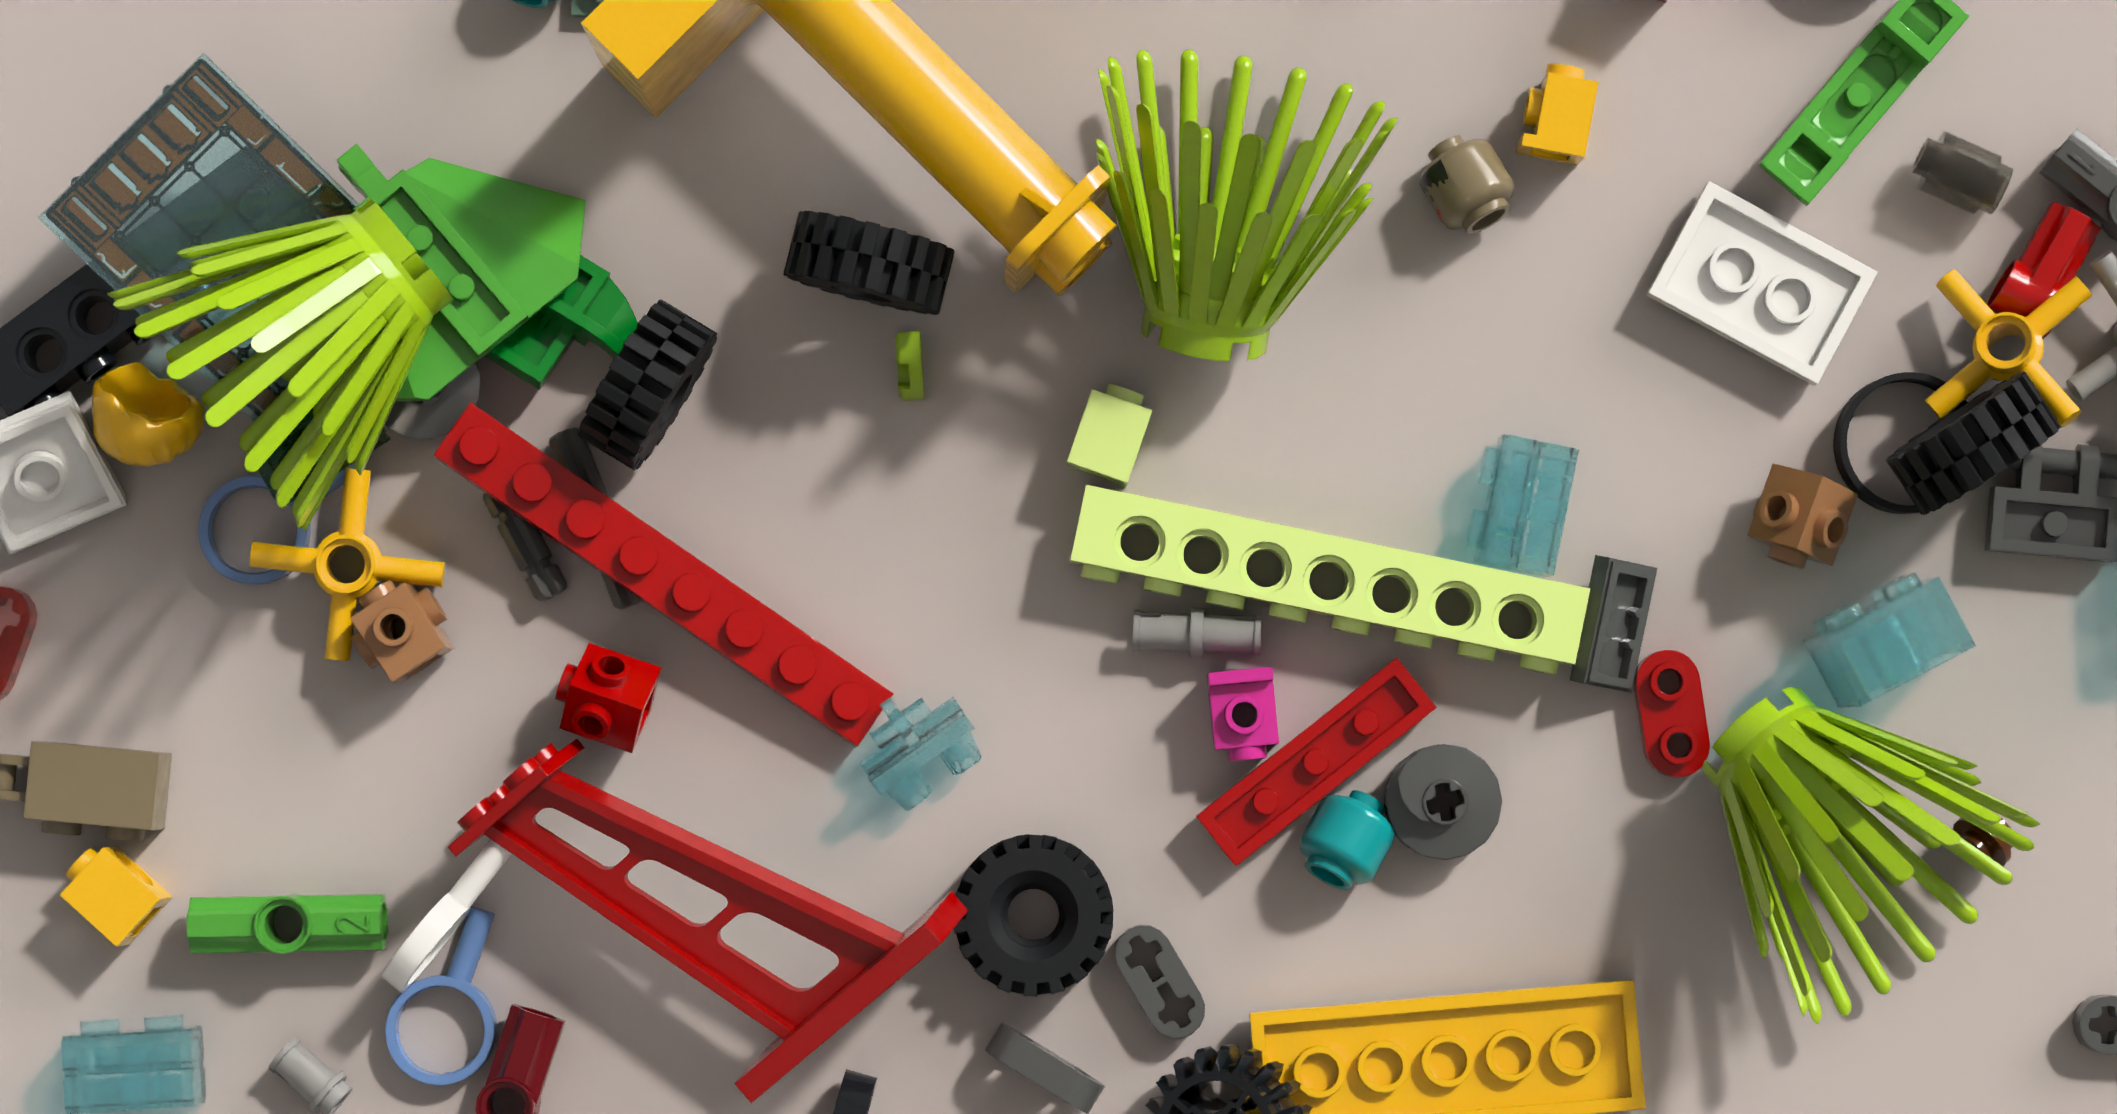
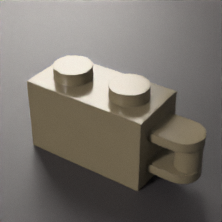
M31 741L30 756L0 754V800L25 802L23 818L43 820L42 832L81 835L82 824L106 826L105 838L144 841L145 830H162L165 828L172 753ZM17 766H28L26 791L15 790Z

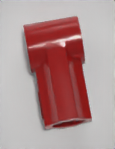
M2056 202L2049 204L2018 260L2014 259L1996 284L1987 303L1989 308L1995 313L2011 312L2024 317L2028 316L2075 277L2095 242L2101 227L2096 225L2090 217L2072 207ZM2050 330L2048 333H2046V334L2042 337V339H2044L2045 337H2047V335L2051 332V330Z

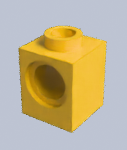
M118 846L103 847L99 852L93 847L85 851L66 872L65 876L72 882L60 894L64 900L116 947L131 944L173 898Z

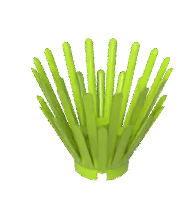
M1139 50L1136 56L1141 104H1138L1136 107L1147 195L1146 202L1120 63L1110 56L1108 58L1110 80L1104 71L1098 69L1120 172L1114 169L1107 145L1098 138H1096L1098 154L1095 153L1098 165L1111 176L1107 193L1140 296L1145 306L1141 334L1147 338L1153 328L1158 325L1162 327L1158 346L1186 356L1214 361H1230L1233 343L1250 342L1247 360L1257 359L1266 353L1270 328L1276 323L1374 199L1368 198L1363 200L1371 189L1372 184L1370 182L1360 185L1351 196L1350 194L1386 141L1398 118L1388 119L1381 126L1350 174L1351 166L1383 113L1385 102L1382 100L1376 101L1369 107L1353 137L1343 147L1290 243L1276 264L1352 97V85L1344 83L1337 88L1314 140H1304L1297 146L1269 214L1266 212L1307 80V73L1303 68L1296 67L1288 75L1265 150L1266 143L1261 136L1252 133L1242 136L1253 63L1249 57L1245 55L1239 56L1233 66L1213 201L1211 204L1210 189L1214 138L1209 128L1200 127L1198 124L1199 61L1198 56L1193 50H1185L1180 59L1178 234H1175L1166 134L1163 128L1159 126L1152 58L1145 50Z
M372 198L348 215L328 217L178 250L176 254L186 259H195L213 254L217 255L191 262L189 264L190 269L107 293L109 297L114 298L113 306L120 310H131L256 268L140 315L135 319L137 326L134 329V333L140 338H152L219 308L228 311L234 310L267 295L168 350L166 359L170 364L166 372L172 379H183L252 338L251 346L256 353L216 382L202 395V402L207 407H210L206 412L205 420L211 427L223 425L280 376L285 381H290L288 387L241 434L239 447L241 450L248 452L244 458L246 470L256 472L313 408L314 418L270 477L271 487L277 491L276 503L280 508L285 507L323 453L292 505V513L294 518H296V525L298 528L302 527L304 532L345 460L349 464L355 460V468L361 476L427 334L433 316L454 300L435 273L420 258L415 248Z
M1788 687L1782 689V691L1794 704L1778 711L1766 697L1753 705L1737 718L1712 746L1716 753L1724 760L1720 768L1718 769L1704 760L1702 769L1705 776L1720 793L1721 804L1749 918L1760 954L1763 959L1767 956L1769 944L1759 904L1764 917L1767 918L1777 952L1784 960L1802 1016H1805L1808 1009L1812 1020L1819 1024L1822 1018V1009L1762 847L1834 1004L1843 1016L1849 1015L1851 1001L1832 962V946L1799 879L1801 868L1871 984L1880 994L1885 995L1889 993L1891 989L1890 978L1856 922H1862L1866 919L1869 911L1868 907L1830 851L1914 954L1923 962L1933 961L1936 955L1935 948L1854 848L1889 884L1900 886L1904 881L1909 880L1913 876L1962 922L1973 924L1978 919L1977 910L1860 802L1875 809L1924 847L1937 849L1943 845L2000 885H2008L2013 880L2012 874L2006 868L1850 758L1956 814L2018 850H2033L2034 844L2027 837L2000 823L2001 817L1997 814L2029 828L2037 827L2040 823L2028 816L2027 812L1972 787L1980 784L1981 780L1961 769H1973L1977 767L1976 764L1831 710L1817 707L1801 688Z

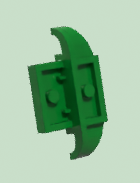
M580 255L578 280L493 348L485 357L538 390H541L574 340L583 346H586L588 341H591L605 350L614 359L621 352L623 344L630 333H634L638 322L626 297L611 280L610 273Z

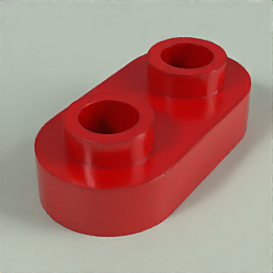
M1674 650L1654 652L1646 656L1637 666L1633 684L1643 752L1649 765L1658 773L1669 777L1688 776L1703 766L1710 750L1699 671L1694 662L1681 652ZM1666 669L1674 671L1679 677V687L1672 694L1663 693L1657 684L1659 674ZM1674 733L1683 734L1689 742L1687 753L1680 758L1672 756L1667 749V741Z

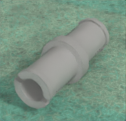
M1192 607L1191 614L1141 612V610H1134L1133 651H1190V658H1203L1204 652L1246 653L1261 656L1262 615L1205 614V608Z

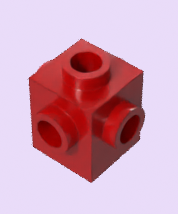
M589 643L579 665L575 666L568 663L561 676L555 696L556 700L565 703L559 729L632 753L651 712L662 667Z

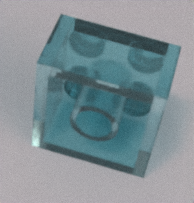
M1916 572L1907 576L1901 575L1870 591L1869 593L1874 603L1863 609L1858 602L1850 606L1846 604L1813 621V624L1818 632L1803 640L1838 708L1860 707L1976 646L1940 577L1919 580Z

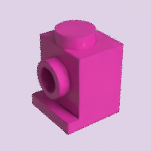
M1263 667L1207 673L1214 750L1227 749L1229 761L1267 758L1266 745L1279 744L1273 668ZM1240 702L1250 703L1256 710V720L1249 727H1240L1232 719V710Z

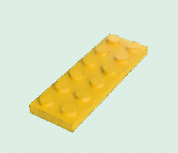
M1632 979L1249 1012L1252 1049L1255 1048L1262 1051L1263 1066L1273 1061L1284 1064L1279 1080L1281 1084L1291 1080L1301 1083L1298 1092L1292 1096V1100L1295 1106L1299 1104L1311 1106L1312 1109L1309 1114H1594L1646 1109L1635 985Z

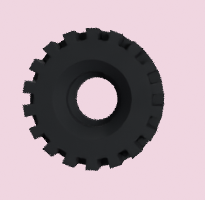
M800 211L783 275L809 287L820 288L822 291L844 295L847 298L863 300L883 307L889 306L909 312L910 310L920 314L937 315L940 313L955 252L952 248L946 247L947 245L940 242L930 241L929 238L920 235H911L907 231L887 228L877 223L863 222L842 215L838 217L824 212Z
M662 299L657 304L654 303L647 315L644 314L638 322L634 333H630L623 344L621 352L618 356H615L610 364L607 375L599 383L595 391L596 395L589 403L585 411L586 416L580 423L578 437L634 471L641 467L643 461H646L652 454L655 445L658 446L666 430L670 424H673L683 403L687 401L693 391L692 388L695 382L700 378L705 369L703 366L712 354V348L717 341V332Z
M2022 372L1996 384L1990 390L1984 391L1965 405L1956 408L1943 419L1936 421L1928 429L1917 434L1908 443L1895 450L1887 458L1886 462L1921 515H1926L1931 511L1934 512L1948 502L1951 503L1959 499L1966 492L1976 489L1991 477L2008 469V466L2023 459L2031 453V450L2041 446L2049 437L2056 434L2061 425L2026 372Z
M1025 834L994 844L979 855L968 867L955 894L968 909V912L954 928V934L957 936L961 953L983 980H988L996 985L998 989L1008 993L1015 992L1023 994V996L1037 997V995L1051 993L1052 995L1064 991L1065 988L1074 983H1079L1088 976V973L1096 964L1098 965L1111 939L1113 903L1108 884L1101 870L1081 849L1057 837L1044 834ZM1028 889L1042 890L1051 895L1057 903L1059 909L1058 923L1055 929L1042 939L1030 940L1023 938L1012 929L1009 923L1008 909L1010 903L1022 891Z

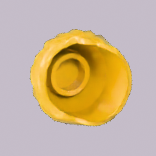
M141 362L129 363L108 371L94 383L92 389L94 437L100 448L107 455L118 459L121 463L145 467L170 463L174 457L183 455L190 450L201 435L205 419V407L195 395H191L186 389L180 387L174 379L156 377Z

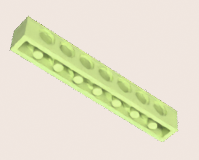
M1086 485L1070 563L1083 565L1080 577L1118 584L1120 573L1145 578L1143 590L1181 597L1182 587L1186 586L1208 591L1206 603L1243 610L1245 599L1270 604L1268 615L1280 619L1306 623L1308 612L1333 617L1331 629L1369 636L1370 626L1375 625L1396 630L1394 642L1431 649L1433 638L1457 642V655L1494 662L1496 651L1520 655V668L1557 675L1559 664L1574 665L1576 663L1590 588L1091 485ZM1132 526H1146L1155 533L1158 540V549L1151 558L1144 561H1135L1124 554L1121 548V537ZM1197 538L1211 540L1216 544L1220 552L1218 567L1207 574L1193 572L1184 561L1183 553L1185 546ZM1259 551H1268L1279 558L1283 572L1277 584L1270 587H1261L1250 580L1246 566L1252 554ZM1331 564L1342 572L1345 579V587L1338 598L1324 600L1313 593L1309 579L1312 570L1316 566ZM1394 577L1404 584L1407 591V601L1399 612H1384L1374 603L1372 596L1373 587L1380 578ZM1444 590H1457L1469 602V615L1459 626L1445 624L1436 613V600ZM1516 602L1522 604L1531 614L1532 625L1530 631L1521 639L1508 637L1499 626L1500 611L1507 603Z

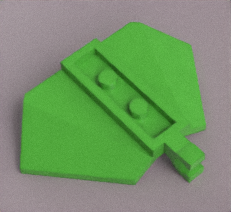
M355 144L337 159V163L340 165L338 166L339 171L366 198L353 208V212L372 198L415 248L420 258L435 273L454 299L433 316L427 334L396 401L431 400L578 280L586 200L432 158L424 160L407 171L402 169L390 180H387L358 144Z

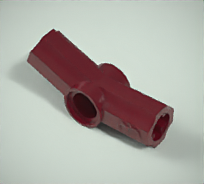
M517 1004L511 1005L485 1087L482 1088L476 1100V1114H496L493 1108V1097L496 1091L503 1087L512 1088L521 1095L524 1102L523 1114H538L540 1112L541 1095L566 1022L565 1020L533 1008Z

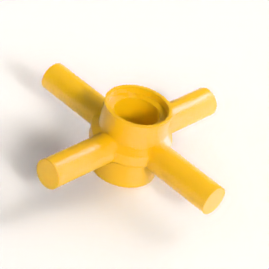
M1954 269L1945 274L1938 281L1936 287L1971 325L1976 334L1972 346L1974 360L1924 400L1939 419L1944 418L1990 379L2002 382L2018 373L2026 372L2061 425V428L2074 421L2081 413V410L2040 363L2044 353L2042 337L2092 297L2091 292L2084 283L2075 276L2028 316L2024 317L2011 312L1995 314L1957 270ZM2005 336L2020 337L2026 343L2022 353L2015 359L2002 361L1991 355L1993 345L2000 338Z
M345 468L339 531L323 539L317 548L252 542L250 567L314 574L320 587L331 595L324 659L350 661L351 636H353L354 624L350 618L355 615L357 598L370 592L378 581L386 582L391 580L394 583H408L440 588L443 587L445 562L382 556L376 543L364 534L371 471L364 470L360 476L356 469ZM353 546L362 553L365 568L359 579L346 584L340 582L333 575L331 560L335 552L340 548Z

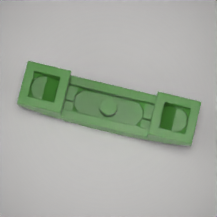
M1898 0L1760 161L1758 166L1805 206L1809 205L1917 75L1934 59L1969 18V15L1952 0Z

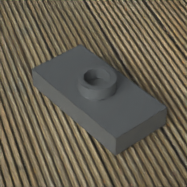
M1595 555L1589 583L1590 593L1576 663L1572 665L1570 681L1632 693L1657 568Z

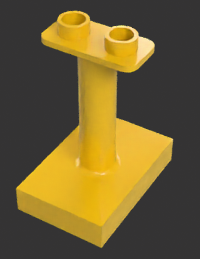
M604 0L581 22L602 66L648 112L657 118L766 11L1010 253L1005 261L1004 283L1014 293H1017L1037 275L1058 296L1062 295L1100 258L1113 242L1109 236L1116 229L1117 225L1101 210L1105 203L1111 176L1098 165L1077 183L893 0Z

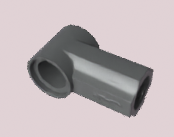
M2076 128L2039 173L2101 223L2105 233L2117 241V160Z

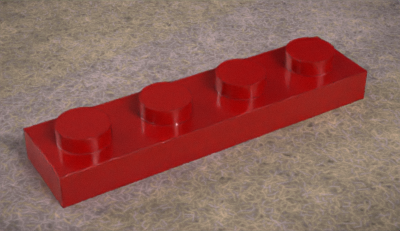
M1396 657L1204 808L1196 817L1236 867L1437 707Z

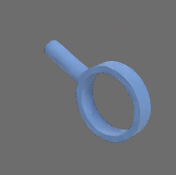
M347 460L344 461L325 497L344 484L345 468L356 469L355 460L351 464ZM262 476L239 477L219 487L204 505L198 527L200 545L208 562L223 576L245 584H269L284 578L292 571L272 569L265 573H247L237 570L234 567H230L221 558L214 543L213 524L215 516L223 502L232 494L245 488H264L277 493L271 487L270 478ZM307 479L302 482L296 493L289 501V505L291 506V508L296 497L298 496L299 492L306 483ZM311 524L308 525L305 532L302 527H297L294 546L309 547Z
M471 906L447 975L430 976L414 982L403 993L398 995L388 1012L385 1035L389 1052L398 1067L417 1081L431 1085L457 1083L477 1072L489 1059L494 1049L497 1038L495 1011L487 996L476 985L471 983L495 915L492 912ZM439 986L452 987L468 995L480 1010L484 1023V1040L477 1056L461 1069L444 1074L426 1071L413 1063L405 1053L399 1037V1021L408 1001L426 989Z

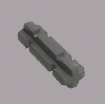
M484 493L483 501L492 518H498L501 522L497 527L520 571H526L529 576L525 581L534 598L538 601H546L563 592L567 588V582L558 565L551 564L549 558L553 555L540 531Z

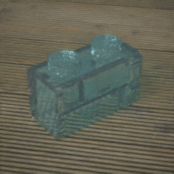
M1505 434L1498 438L1497 448L1485 447L1478 477L1479 484L1489 485L1484 510L1473 508L1465 544L1466 546L1476 548L1474 562L1542 577L1554 575L1579 452L1578 449Z
M183 1015L144 1017L145 1029L120 1030L119 1019L80 1021V1033L63 1036L61 1041L62 1066L65 1076L63 1085L66 1114L190 1107L204 1103L206 1099L205 1068L203 1066L204 1045L201 1025L184 1026Z

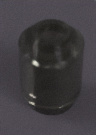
M1944 131L1938 141L1930 138L1925 140L1911 172L1920 176L1918 190L1972 214H1975L1979 209L1991 215L2004 196L2012 177L2013 168L2000 163V155Z

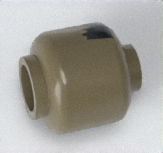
M1457 135L1440 142L1428 153L1431 162L1422 172L1420 186L1441 222L1447 228L1465 229L1468 234H1475L1491 227L1510 211L1511 207L1508 201L1514 193L1515 184L1498 154L1487 140L1473 139L1464 142L1462 137Z

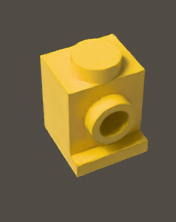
M1547 64L1541 88L1530 87L1523 125L1533 126L1532 134L1523 133L1518 140L1516 154L1578 165L1585 157L1599 82L1584 79L1585 71L1581 68L1564 64Z

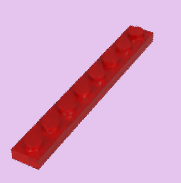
M471 402L433 454V458L855 748L859 746L894 693Z

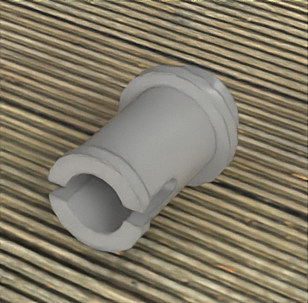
M296 1037L293 1038L275 1056L268 1069L279 1075L311 1103L308 1110L312 1114L318 1111L322 1114H333L353 1090L345 1082L347 1075L343 1071L336 1075L300 1043V1040Z

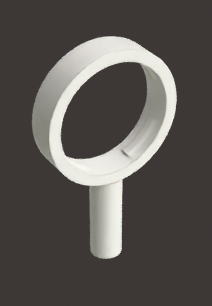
M490 839L450 892L431 909L402 944L384 969L381 977L401 993L410 987L457 931L470 912L471 905L512 853Z

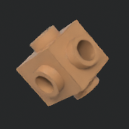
M1773 463L1762 495L1755 505L1753 520L1747 536L1770 546L1767 557L1779 563L1804 569L1808 559L1833 566L1838 549L1847 535L1848 521L1858 494L1822 475Z
M391 580L386 581L359 599L363 610L350 618L359 631L351 636L357 651L371 669L380 664L392 683L402 684L455 649L440 626L448 618L437 599L427 587L418 592L412 584L402 583L395 587ZM402 618L405 622V631L397 639L394 635L393 627L395 622Z

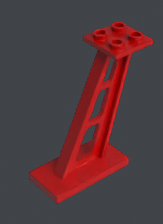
M577 738L560 751L550 743L538 754L529 758L503 781L504 784L488 798L485 797L457 821L458 825L465 832L448 846V849L456 857L481 837L487 836L779 1036L761 1052L734 1083L751 1103L942 944L968 912V909L951 891L905 931L899 932L561 771L567 763L585 748ZM545 808L556 809L626 845L629 848V854L615 866H604L539 825L535 819L536 815ZM654 860L726 897L728 904L726 908L709 922L702 924L694 923L633 885L628 879V873L639 862ZM757 913L831 950L838 957L839 963L837 967L814 986L797 988L727 945L721 938V929L739 914Z

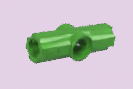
M289 894L284 896L191 897L189 900L187 939L191 954L252 952L285 954L310 951L385 950L387 943L388 908L386 894ZM283 906L294 908L302 918V932L293 942L285 941L279 937L274 928V917Z

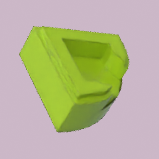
M898 332V336H895L896 363L898 364L899 397H902L903 401L925 400L921 332Z

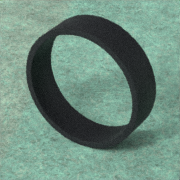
M1903 372L1873 381L1861 388L1849 399L1842 409L1835 426L1833 452L1837 469L1843 481L1851 491L1858 494L1857 497L1860 500L1884 512L1913 514L1919 513L1915 505L1891 503L1876 496L1867 489L1855 474L1847 450V434L1852 416L1859 404L1872 391L1882 385L1895 382L1920 384L1936 391L1946 383L1931 375ZM1964 400L1956 408L1960 407L1961 405H1965L1968 402Z

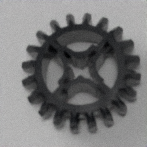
M1236 1044L1223 1045L1218 1053L1211 1046L1201 1048L1194 1054V1060L1190 1057L1177 1060L1173 1064L1175 1075L1161 1076L1159 1081L1156 1082L1164 1096L1151 1098L1145 1105L1154 1114H1309L1312 1109L1308 1104L1295 1106L1292 1100V1096L1298 1092L1301 1083L1296 1080L1282 1084L1279 1082L1283 1071V1063L1273 1061L1263 1066L1262 1051L1253 1048L1244 1051L1241 1055L1239 1046ZM1213 1081H1222L1237 1086L1243 1090V1093L1239 1098L1229 1100L1226 1104L1219 1098L1210 1099L1202 1091Z

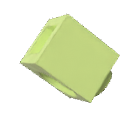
M1108 384L1105 393L1092 389L1067 459V466L1127 487L1153 411L1141 406L1144 396L1114 384Z

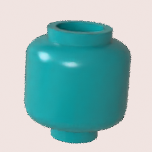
M1357 790L1351 791L1349 797L1331 795L1323 798L1300 840V849L1307 859L1305 868L1320 881L1341 890H1349L1352 884L1362 885L1371 882L1394 840V829L1383 816L1385 811L1384 805L1374 797Z

